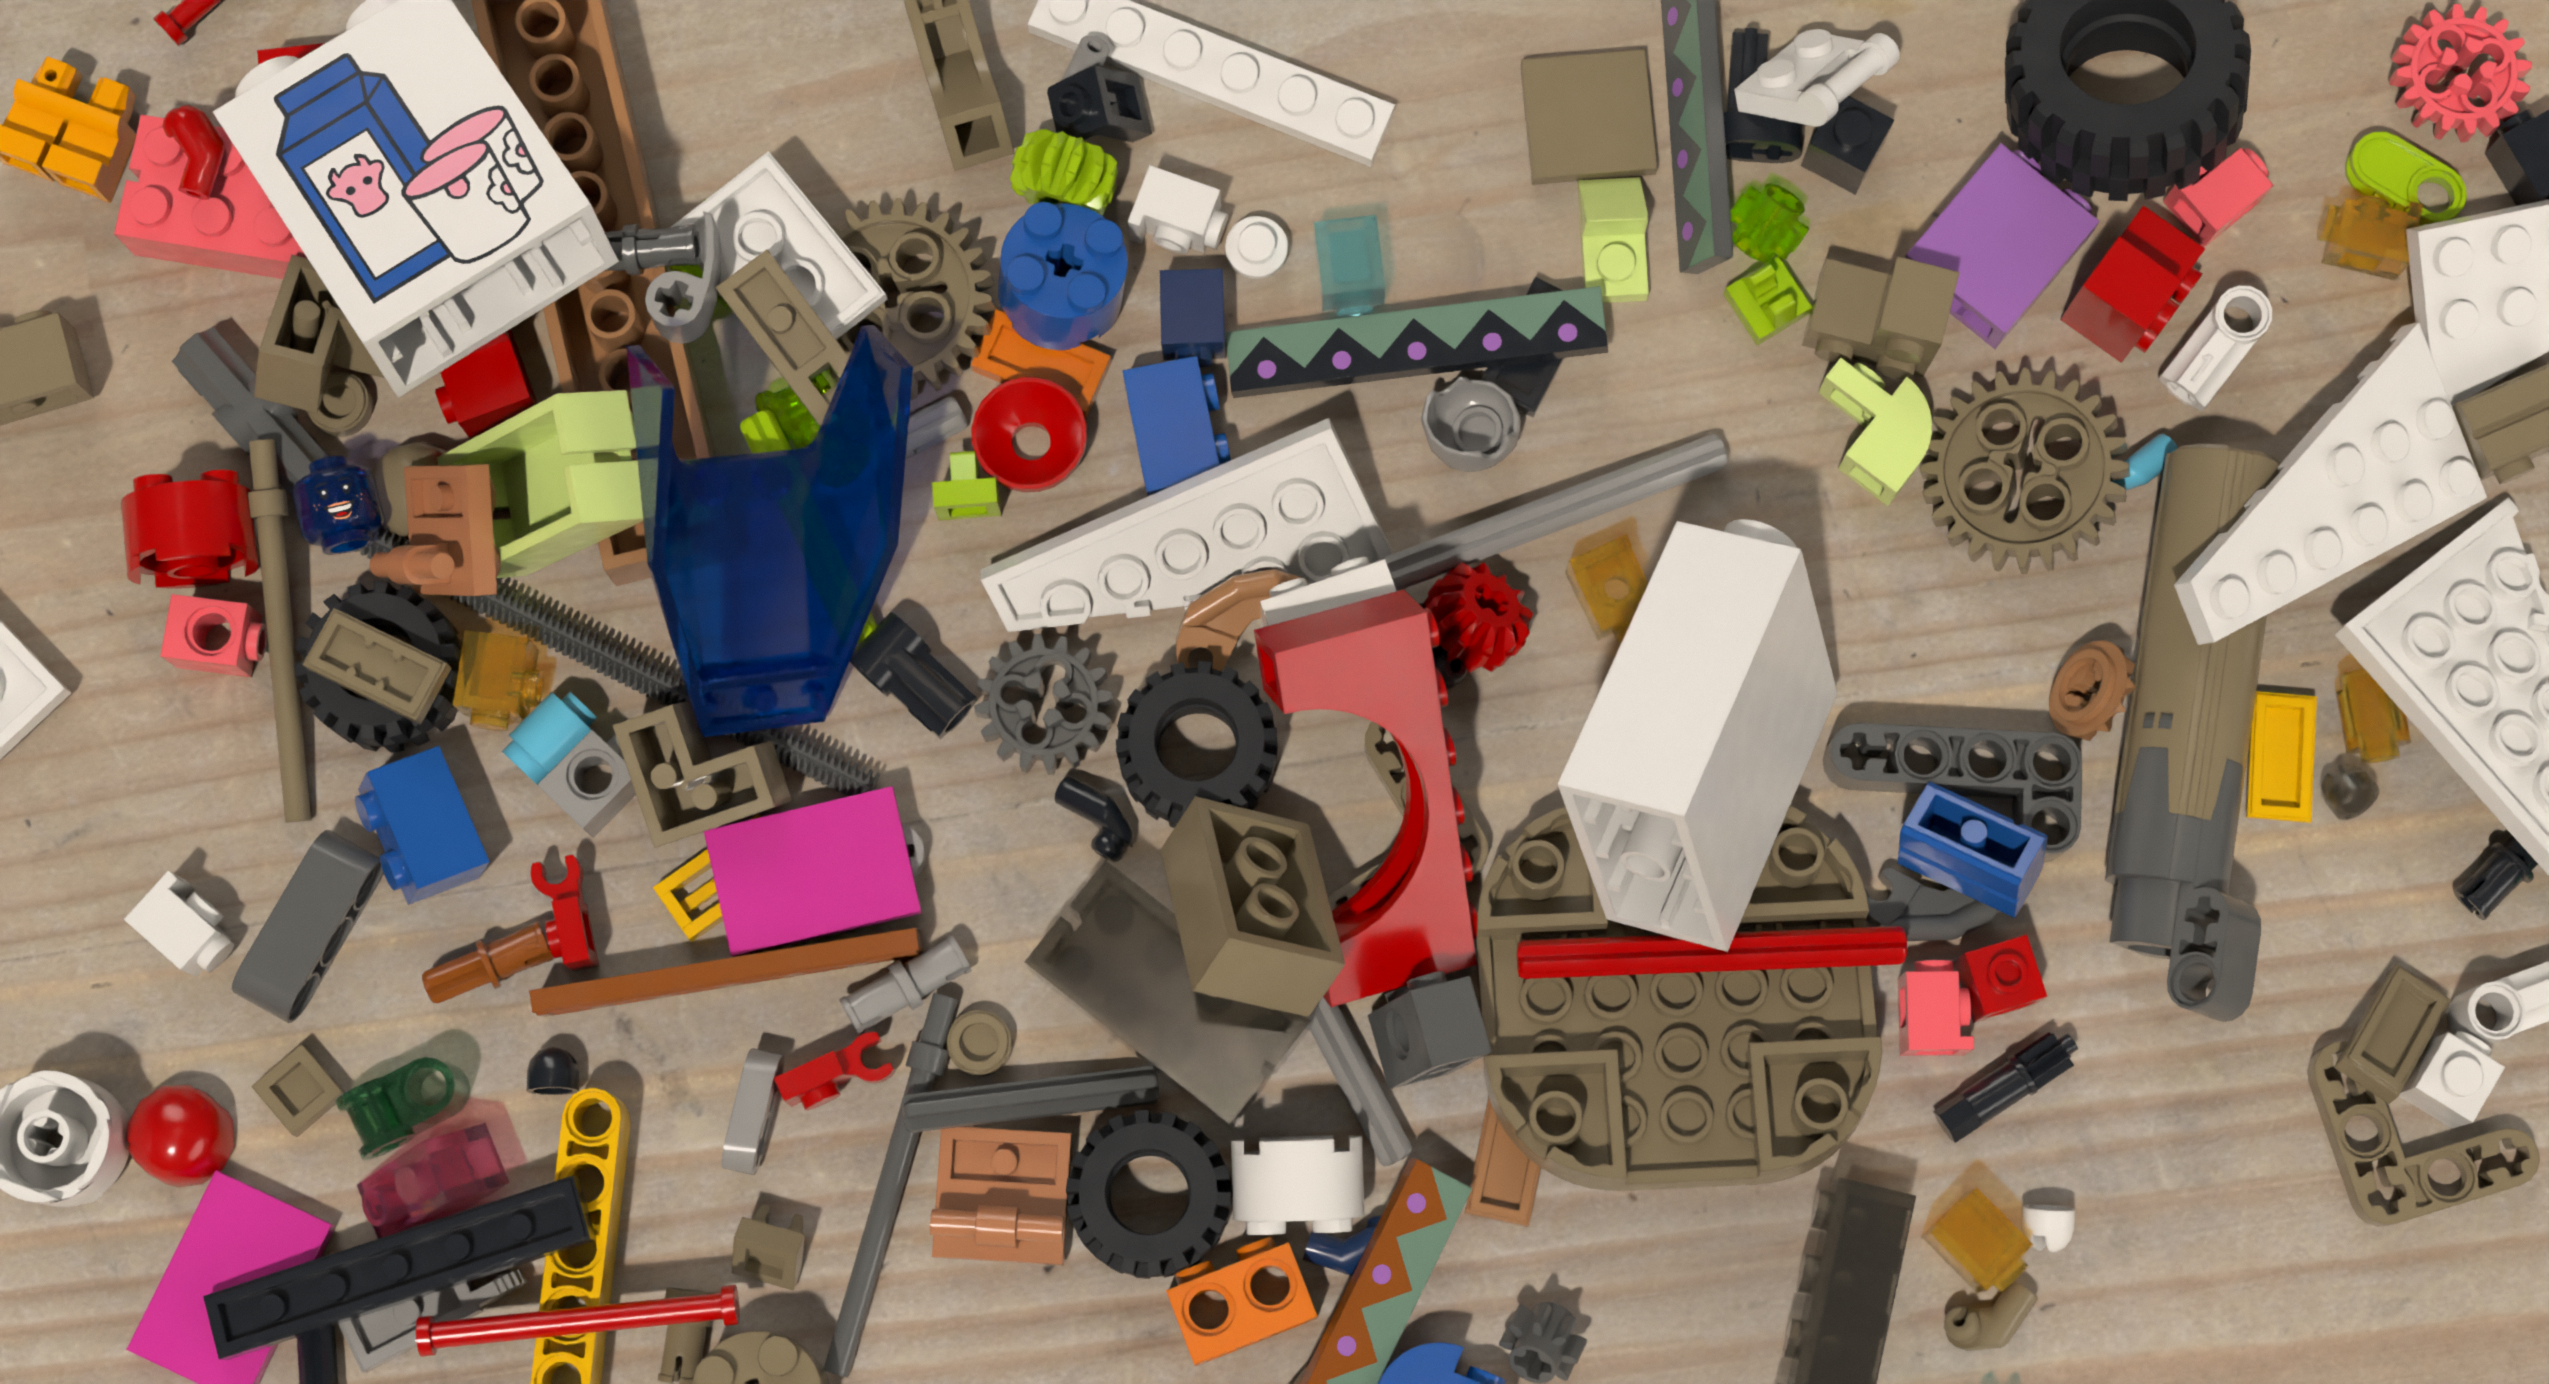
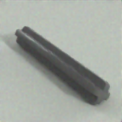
M1142 1066L907 1094L902 1100L903 1122L906 1131L915 1133L1154 1104L1159 1099V1081L1154 1067Z

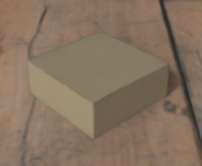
M300 1044L251 1086L290 1134L296 1137L300 1136L347 1095L345 1090L308 1046Z

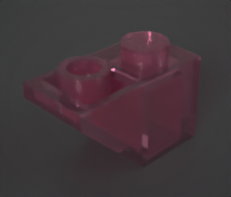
M483 1123L420 1142L357 1184V1188L362 1198L363 1212L367 1220L373 1225L379 1239L464 1210L482 1201L510 1182L487 1125Z

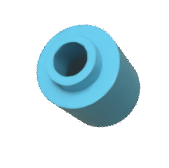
M570 691L562 700L553 692H550L509 734L513 740L502 752L533 782L538 784L591 731L589 726L597 717Z

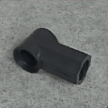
M890 612L853 650L847 659L881 693L887 697L891 693L908 709L912 716L941 740L964 720L978 700L972 692L929 654L932 650L925 641L901 618Z

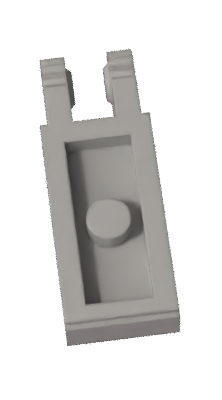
M522 1269L507 1271L475 1291L469 1281L340 1323L339 1326L361 1372L368 1373L417 1347L416 1320L418 1317L433 1316L435 1322L469 1319L484 1312L483 1306L520 1289L528 1281Z

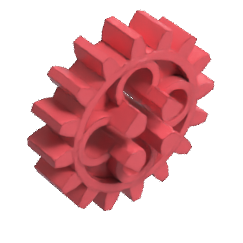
M2454 4L2446 14L2445 20L2435 9L2430 11L2422 20V26L2413 24L2402 37L2407 45H2400L2392 55L2391 60L2403 67L2397 69L2390 77V85L2405 87L2406 92L2396 105L2399 109L2414 106L2418 110L2412 123L2416 128L2425 124L2427 120L2435 123L2434 136L2436 139L2441 140L2450 128H2454L2457 131L2460 142H2468L2475 134L2476 126L2485 137H2488L2500 126L2499 120L2505 122L2517 113L2519 108L2515 102H2521L2529 93L2530 86L2518 79L2523 78L2531 70L2532 62L2516 59L2515 56L2525 44L2524 39L2514 38L2508 41L2503 36L2509 24V21L2505 18L2498 21L2493 27L2485 23L2487 9L2480 6L2472 18H2465L2461 4ZM2437 40L2448 41L2453 46V49L2445 47L2442 51L2438 47ZM2481 53L2489 54L2495 59L2496 63L2491 61L2483 63L2471 78L2466 73L2455 76L2442 93H2433L2425 85L2426 83L2433 86L2439 83L2450 69L2455 73L2465 71ZM2479 95L2483 100L2484 107L2472 105L2468 97L2476 99Z

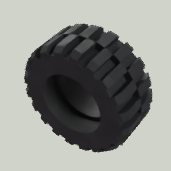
M2026 0L2018 10V22L2010 27L2006 41L2005 57L2007 121L2011 134L2018 137L2019 150L2025 154L2028 160L2031 158L2036 162L2041 160V174L2055 184H2061L2066 179L2072 182V192L2087 197H2092L2094 191L2109 193L2108 201H2128V194L2144 193L2145 200L2165 196L2166 187L2172 184H2176L2178 189H2184L2199 180L2201 166L2207 171L2212 170L2226 157V148L2236 142L2243 126V115L2247 111L2251 44L2249 34L2243 30L2244 18L2237 5L2231 1L2225 3V0ZM2131 50L2149 53L2167 61L2180 72L2184 79L2173 90L2157 99L2138 104H2115L2088 95L2078 88L2069 77L2079 66L2096 56L2113 51Z

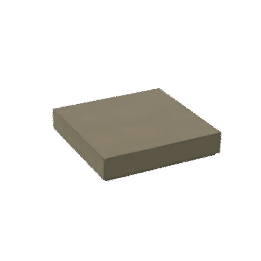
M1645 49L1521 59L1520 70L1532 185L1656 175L1657 160Z

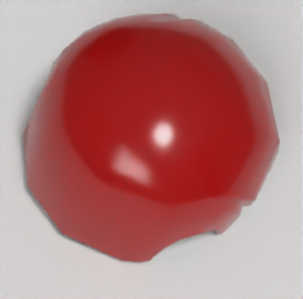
M189 1084L161 1086L140 1100L127 1122L126 1140L129 1143L128 1150L134 1161L148 1175L170 1186L203 1185L212 1178L215 1170L221 1172L224 1169L235 1147L233 1119L230 1113L208 1093L198 1088H193Z

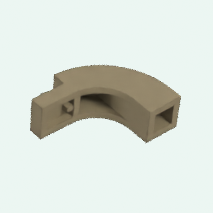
M903 0L954 171L1015 154L969 0Z

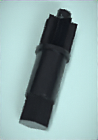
M2046 1033L2014 1056L2011 1055L2006 1058L2005 1064L1934 1110L1933 1113L1939 1125L1949 1139L1955 1143L2028 1094L2034 1095L2038 1092V1089L2073 1067L2074 1064L2070 1060V1054L2078 1050V1047L2068 1033L2059 1039L2056 1038L2054 1033Z

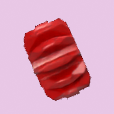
M1461 562L1456 568L1450 569L1442 579H1438L1427 592L1428 597L1424 600L1425 608L1430 609L1435 618L1439 632V646H1442L1447 651V662L1458 658L1462 660L1469 673L1481 667L1493 672L1497 667L1503 666L1511 656H1515L1525 645L1526 638L1530 634L1528 629L1529 621L1534 613L1521 604L1525 591L1512 589L1506 583L1507 573L1496 577L1491 574L1484 562L1475 568H1471Z

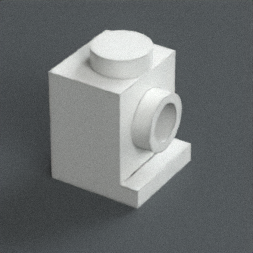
M1149 165L1128 219L1130 240L1142 244L1145 234L1148 233L1153 235L1152 240L1157 245L1167 250L1185 254L1191 248L1205 253L1207 246L1217 249L1227 224L1228 213L1221 211V193L1219 189Z
M167 871L124 920L176 967L198 977L203 970L211 972L216 969L233 950L234 943L231 941L232 938L217 926L224 916L195 891L187 899L186 896L194 887L185 879Z

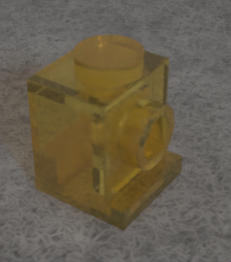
M2358 196L2353 200L2346 198L2340 206L2326 204L2317 231V240L2326 242L2321 263L2395 281L2410 265L2406 229L2419 226L2423 204L2411 201L2403 211L2391 209V204L2386 200L2372 196Z
M1627 534L1570 559L1565 574L1597 640L1614 634L1618 642L1623 641L1648 585V581L1631 548L1632 544ZM1610 580H1620L1626 584L1628 594L1622 599H1613L1605 592L1604 585Z

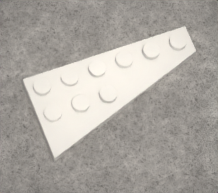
M2549 199L2406 229L2415 323L2419 322L2452 407L2549 351Z
M2419 322L2401 326L2389 340L2392 345L2377 361L2370 362L2357 376L2360 382L2340 403L2333 404L2277 467L2280 473L2265 489L2257 490L2244 505L2246 511L2228 532L2218 534L2174 584L2198 645L2214 643L2487 498Z
M1327 418L980 569V580L1007 631L1013 632L1083 624L1088 617L1126 613L1127 618L1151 616L1150 610L1185 606L1186 611L1188 604L1232 576L1276 569L1306 578L1310 585L1333 577L1331 569L1346 561L1367 557L1369 563L1372 564L1380 558L1394 554L1339 437L1330 419Z

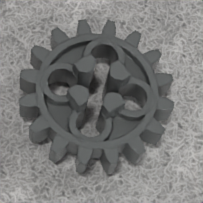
M1034 634L1032 650L1025 652L1016 641L1010 642L1009 649L1012 659L1005 663L1001 659L992 656L988 662L996 674L995 679H978L977 682L978 690L988 696L989 701L974 705L975 714L979 718L992 719L993 721L981 730L985 742L1001 738L1003 741L997 750L998 757L1004 762L1011 758L1015 752L1020 754V768L1022 772L1028 773L1033 767L1035 760H1042L1048 775H1054L1057 759L1063 757L1066 758L1072 767L1080 766L1077 750L1084 746L1088 750L1097 752L1100 749V745L1095 735L1092 734L1094 729L1110 730L1112 725L1111 718L1099 712L1100 708L1114 704V697L1111 691L1097 690L1096 688L1108 678L1104 667L1088 671L1087 666L1092 657L1090 650L1085 647L1074 656L1070 655L1069 642L1067 637L1060 636L1054 649L1046 648L1041 634ZM1059 665L1065 669L1066 673L1064 678L1054 682L1053 696L1056 705L1060 708L1068 709L1074 706V704H1080L1086 708V716L1081 722L1070 723L1063 718L1059 710L1047 709L1043 717L1047 730L1045 739L1039 744H1029L1023 739L1025 730L1035 726L1036 713L1033 705L1023 699L1014 703V705H1009L1002 700L1003 693L1011 686H1019L1026 691L1030 699L1041 700L1046 692L1042 680L1044 670L1048 666Z

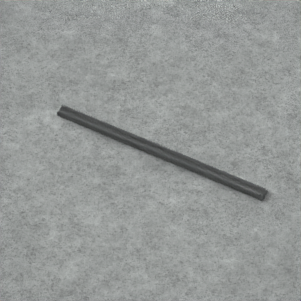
M320 495L313 501L312 510L307 515V527H312V531L319 530L320 535L326 533V538L333 537L334 542L340 540V545L347 543L348 549L354 547V552L361 550L360 555L362 556L368 553L367 558L369 559L377 552H390L397 546L409 545V539L403 544L405 540L403 536H400L397 541L398 535L395 532L389 537L391 534L389 529H386L383 534L384 529L381 525L376 530L377 525L375 522H372L369 527L370 521L367 518L362 523L364 518L361 515L355 520L357 515L353 511L349 517L344 519H335L333 516L321 518L322 516L318 515H322V513L329 515L323 509L324 506L328 507V504L323 505L321 503L329 501L326 499L320 502ZM355 522L351 531L338 526L343 524L350 526ZM336 527L335 532L333 530L329 531V529ZM343 528L344 530L342 532V535L338 534L340 530ZM500 584L497 585V594L451 595V600L458 599L457 603H464L465 607L471 606V610H478L479 614L485 613L487 618L492 616L493 621L499 620V624L506 623L507 628L513 627V631L520 630L521 635L527 634V638L534 637L535 642L541 641V645L548 644L549 649L555 648V652L562 651L563 656L569 655V659L576 658L577 663L583 662V666L590 665L591 670L597 669L598 673L604 672V676H611L612 680L618 679V683H625L626 687L632 686V690H639L640 694L646 693V697H653L654 701L660 700V704H667L669 706L692 700L699 722L702 721V725H709L710 729L716 728V732H723L724 736L730 735V739H737L738 743L744 742V746L750 747L772 741L780 764L783 763L786 764V767H793L794 771H800V774H805L808 778H814V781H819L822 785H828L829 788H833L843 795L852 796L873 791L877 786L880 773L877 772L876 776L872 777V769L866 774V766L863 765L861 770H858V762L852 767V759L849 758L847 763H844V755L838 760L836 751L833 756H830V748L824 753L822 752L824 748L822 744L816 749V741H813L810 746L808 745L810 741L808 737L802 742V734H799L796 739L794 738V730H792L790 735L787 734L788 727H785L783 732L780 731V723H778L776 728H773L774 720H771L769 725H767L766 716H764L762 721H759L760 713L757 712L753 718L752 709H750L748 714H745V706L739 711V703L736 702L734 707H731V699L725 704L723 695L720 700H717V692L711 697L709 688L706 693H703V685L697 690L695 681L692 686H689V678L683 683L681 674L678 679H675V671H672L669 676L667 667L664 672H661V664H658L655 669L653 660L650 665H647V657H644L641 662L639 653L636 658H633V650H630L627 655L626 647L624 646L622 651H619L620 645L616 643L613 648L612 644L614 642L611 639L606 645L604 644L606 641L605 636H602L601 640L598 641L600 635L597 632L592 638L591 629H588L587 633L584 634V626H581L578 631L577 627L579 625L576 622L570 627V619H567L564 624L565 618L562 615L556 620V612H553L550 617L551 611L548 608L542 613L544 609L542 605H539L536 610L537 604L534 601L528 606L530 602L528 598H525L522 603L523 597L520 594L517 599H514L516 595L514 591H511L509 596L507 595L509 590L506 587L503 592H500L502 589Z

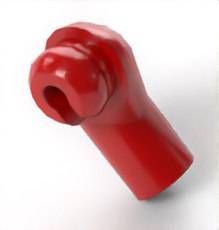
M184 105L171 109L163 120L164 132L168 138L174 137L188 157L178 190L194 198L209 200L223 158L224 142L207 114L199 108Z

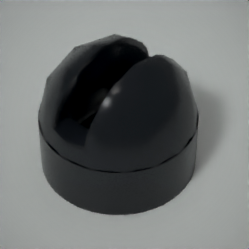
M547 1047L539 1050L529 1061L526 1091L538 1095H567L579 1092V1069L575 1058L569 1052L557 1047Z

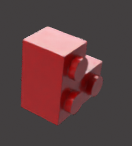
M2143 205L2083 284L2060 320L2121 363L2134 346L2145 353L2203 275L2193 266L2205 251V248Z
M509 329L441 371L440 374L444 386L435 389L438 403L447 423L458 422L469 438L476 437L538 404L512 329Z

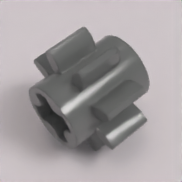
M1541 1302L1536 1304L1532 1310L1522 1304L1517 1307L1511 1322H1509L1499 1342V1346L1512 1350L1509 1355L1510 1367L1521 1378L1533 1383H1546L1551 1381L1555 1375L1564 1381L1568 1380L1574 1365L1578 1363L1586 1346L1587 1339L1574 1335L1577 1323L1576 1318L1570 1311L1556 1303Z

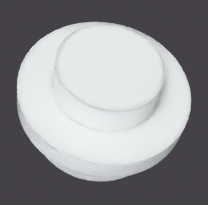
M1261 216L1247 217L1237 222L1229 231L1225 244L1226 256L1231 267L1240 275L1251 279L1266 278L1275 274L1285 263L1288 254L1287 237L1283 229L1275 221Z

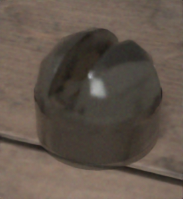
M2342 763L2338 765L2340 772L2334 777L2328 772L2323 776L2321 796L2325 804L2339 820H2350L2361 815L2373 805L2378 798L2380 789L2366 771L2355 764Z

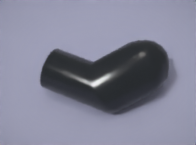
M1070 775L1060 782L1055 792L1056 804L1091 821L1100 830L1091 841V847L1095 853L1113 863L1120 861L1124 856L1127 846L1133 847L1134 829L1110 795Z

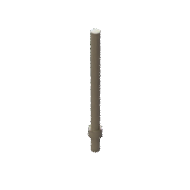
M255 440L249 442L253 492H248L250 517L256 519L285 823L310 821L311 812L299 687L294 670L296 656L282 517L289 516L286 490L279 488L275 440Z

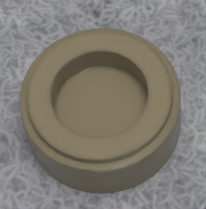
M332 371L318 412L307 411L314 424L324 433L334 437H347L362 430L369 422L373 411V400L368 388L358 377L345 371Z
M974 1010L961 1015L952 1024L947 1035V1050L951 1060L961 1071L972 1076L983 1077L998 1072L1006 1065L1012 1053L1013 1040L1009 1028L999 1016L989 1011Z

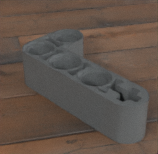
M1855 723L1840 729L1824 751L1822 760L1824 772L1829 780L1839 788L1857 791L1921 794L1930 781L1960 796L2013 798L2012 819L2017 826L2024 824L2032 828L2034 816H2050L2059 825L2061 838L2060 842L2056 845H2046L2044 862H2051L2060 857L2079 838L2082 809V758L2075 742L2065 735L2052 732ZM1851 743L1858 745L1859 755L1868 757H1879L1886 749L1887 744L1891 745L1887 759H1868L1859 770L1852 769L1850 758L1841 757V754L1846 751ZM1917 745L1927 749L1934 758V771L1930 774L1921 775L1910 770L1904 760L1905 748ZM1973 749H1984L1992 753L1998 762L1997 776L1985 778L1974 773L1969 765V752ZM2035 753H2051L2059 760L2062 766L2060 780H2044L2036 773L2033 766ZM1885 764L1887 766L1888 773H1884L1883 771Z

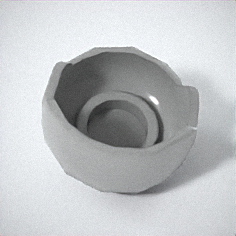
M1461 376L1446 389L1440 392L1432 390L1426 397L1421 416L1422 426L1431 451L1449 468L1463 472L1482 471L1503 461L1517 446L1521 427L1520 414L1513 397L1494 382L1469 380Z

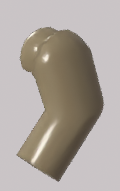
M2010 1280L1993 1307L1967 1309L1965 1306H1958L1951 1309L1944 1320V1329L1948 1341L1955 1347L1966 1351L2002 1348L2014 1336L2037 1302L2038 1297L2026 1287Z

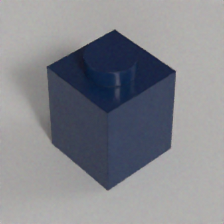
M1223 269L1160 270L1161 346L1163 360H1178L1197 356L1199 368L1212 365L1213 359L1226 358Z

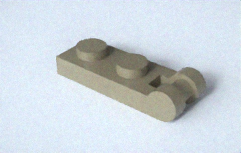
M765 250L715 287L823 432L840 421L837 415L857 401L861 406L876 395L868 381L768 250ZM831 366L841 381L821 395L811 380Z

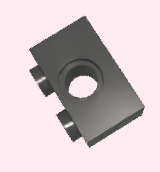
M1439 971L1407 981V987L1386 993L1387 1004L1368 1014L1388 1089L1448 1075L1492 1052L1470 976L1447 981L1445 972Z

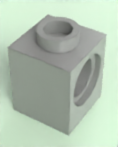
M593 730L537 784L592 838L636 795L616 734L606 743ZM596 765L610 766L612 769V780L608 788L599 794L584 793L582 781L586 772Z

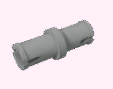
M950 935L945 941L903 965L899 960L887 966L889 973L847 997L843 996L839 1001L855 1030L861 1035L866 1029L908 1005L912 1010L924 1004L921 999L922 997L962 974L971 972L972 969L958 943Z

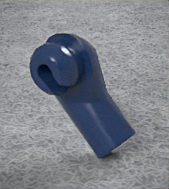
M1382 1215L1369 1218L1366 1228L1346 1240L1327 1233H1314L1312 1229L1302 1260L1352 1276Z

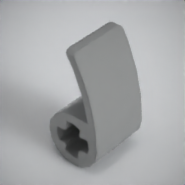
M704 211L706 258L702 278L679 271L665 272L653 279L646 292L645 302L647 311L656 329L662 337L674 343L684 344L693 342L701 337L710 324L717 302L718 291L715 287L720 284L721 243L719 231L712 214ZM683 298H687L691 307L689 311L678 309L674 317H670L666 306L668 304L678 306Z

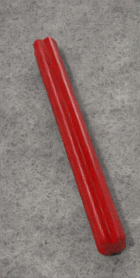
M1900 926L1736 932L1728 952L1667 935L1523 940L1518 943L1516 961L1519 977L1523 979L1900 965L1905 962L1907 956V937L1904 928Z

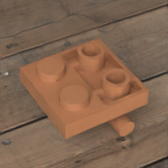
M489 464L404 467L409 545L397 546L390 552L375 553L370 560L371 572L377 577L390 578L397 584L412 585V589L418 594L456 596L497 594L496 577L500 571V555L494 544L492 513L496 506V491L490 479Z
M974 1127L941 1129L935 1209L931 1211L930 1235H933L932 1257L1064 1266L1068 1210L1066 1184L1067 1178H1070L1073 1135L1060 1132Z

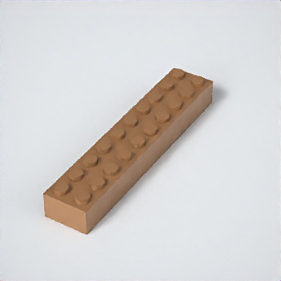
M471 0L482 46L590 202L604 232L622 231L623 226L628 224H639L641 229L661 228L607 1ZM670 266L645 269L643 275H628L626 270L603 271L543 308L562 392L626 390L630 411L635 416L637 422V448L631 450L632 461L639 460L641 474L645 477L649 487V503L647 506L649 519L598 542L604 571L616 586L739 556L689 343H674L662 337L647 311L645 302L647 288L653 279L662 273L670 272ZM668 304L666 306L670 317H674L675 312L680 309V305L671 306Z

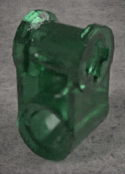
M423 1057L413 1060L383 1077L375 1078L354 1087L338 1097L335 1102L340 1112L347 1111L363 1144L358 1151L362 1160L366 1161L385 1155L405 1145L425 1130L454 1117L463 1110L469 1100L470 1085L468 1077L456 1065L436 1058ZM440 1071L446 1080V1093L437 1104L428 1106L422 1098V1083L431 1073Z

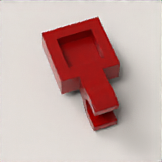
M572 854L565 856L568 873L561 883L550 884L548 882L545 866L541 862L532 863L530 873L535 888L546 897L553 899L551 903L555 919L545 922L551 954L554 959L562 957L563 964L576 972L599 967L588 905L584 902L582 893L583 868L579 860Z
M877 1032L864 1033L858 1036L846 1048L837 1052L834 1050L774 1077L784 1102L791 1107L802 1103L805 1111H808L839 1097L841 1094L837 1086L851 1080L850 1077H857L873 1084L881 1083L891 1078L896 1072L891 1063L884 1064L877 1069H869L863 1063L864 1052L869 1047L876 1046L882 1042L880 1035Z

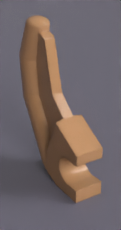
M1276 569L1234 575L1188 604L1176 636L1177 663L1184 662L1185 668H1189L1188 656L1190 652L1195 648L1202 647L1212 653L1213 669L1223 671L1239 636L1253 620L1261 618L1260 601L1271 598L1269 590L1281 583L1303 577Z

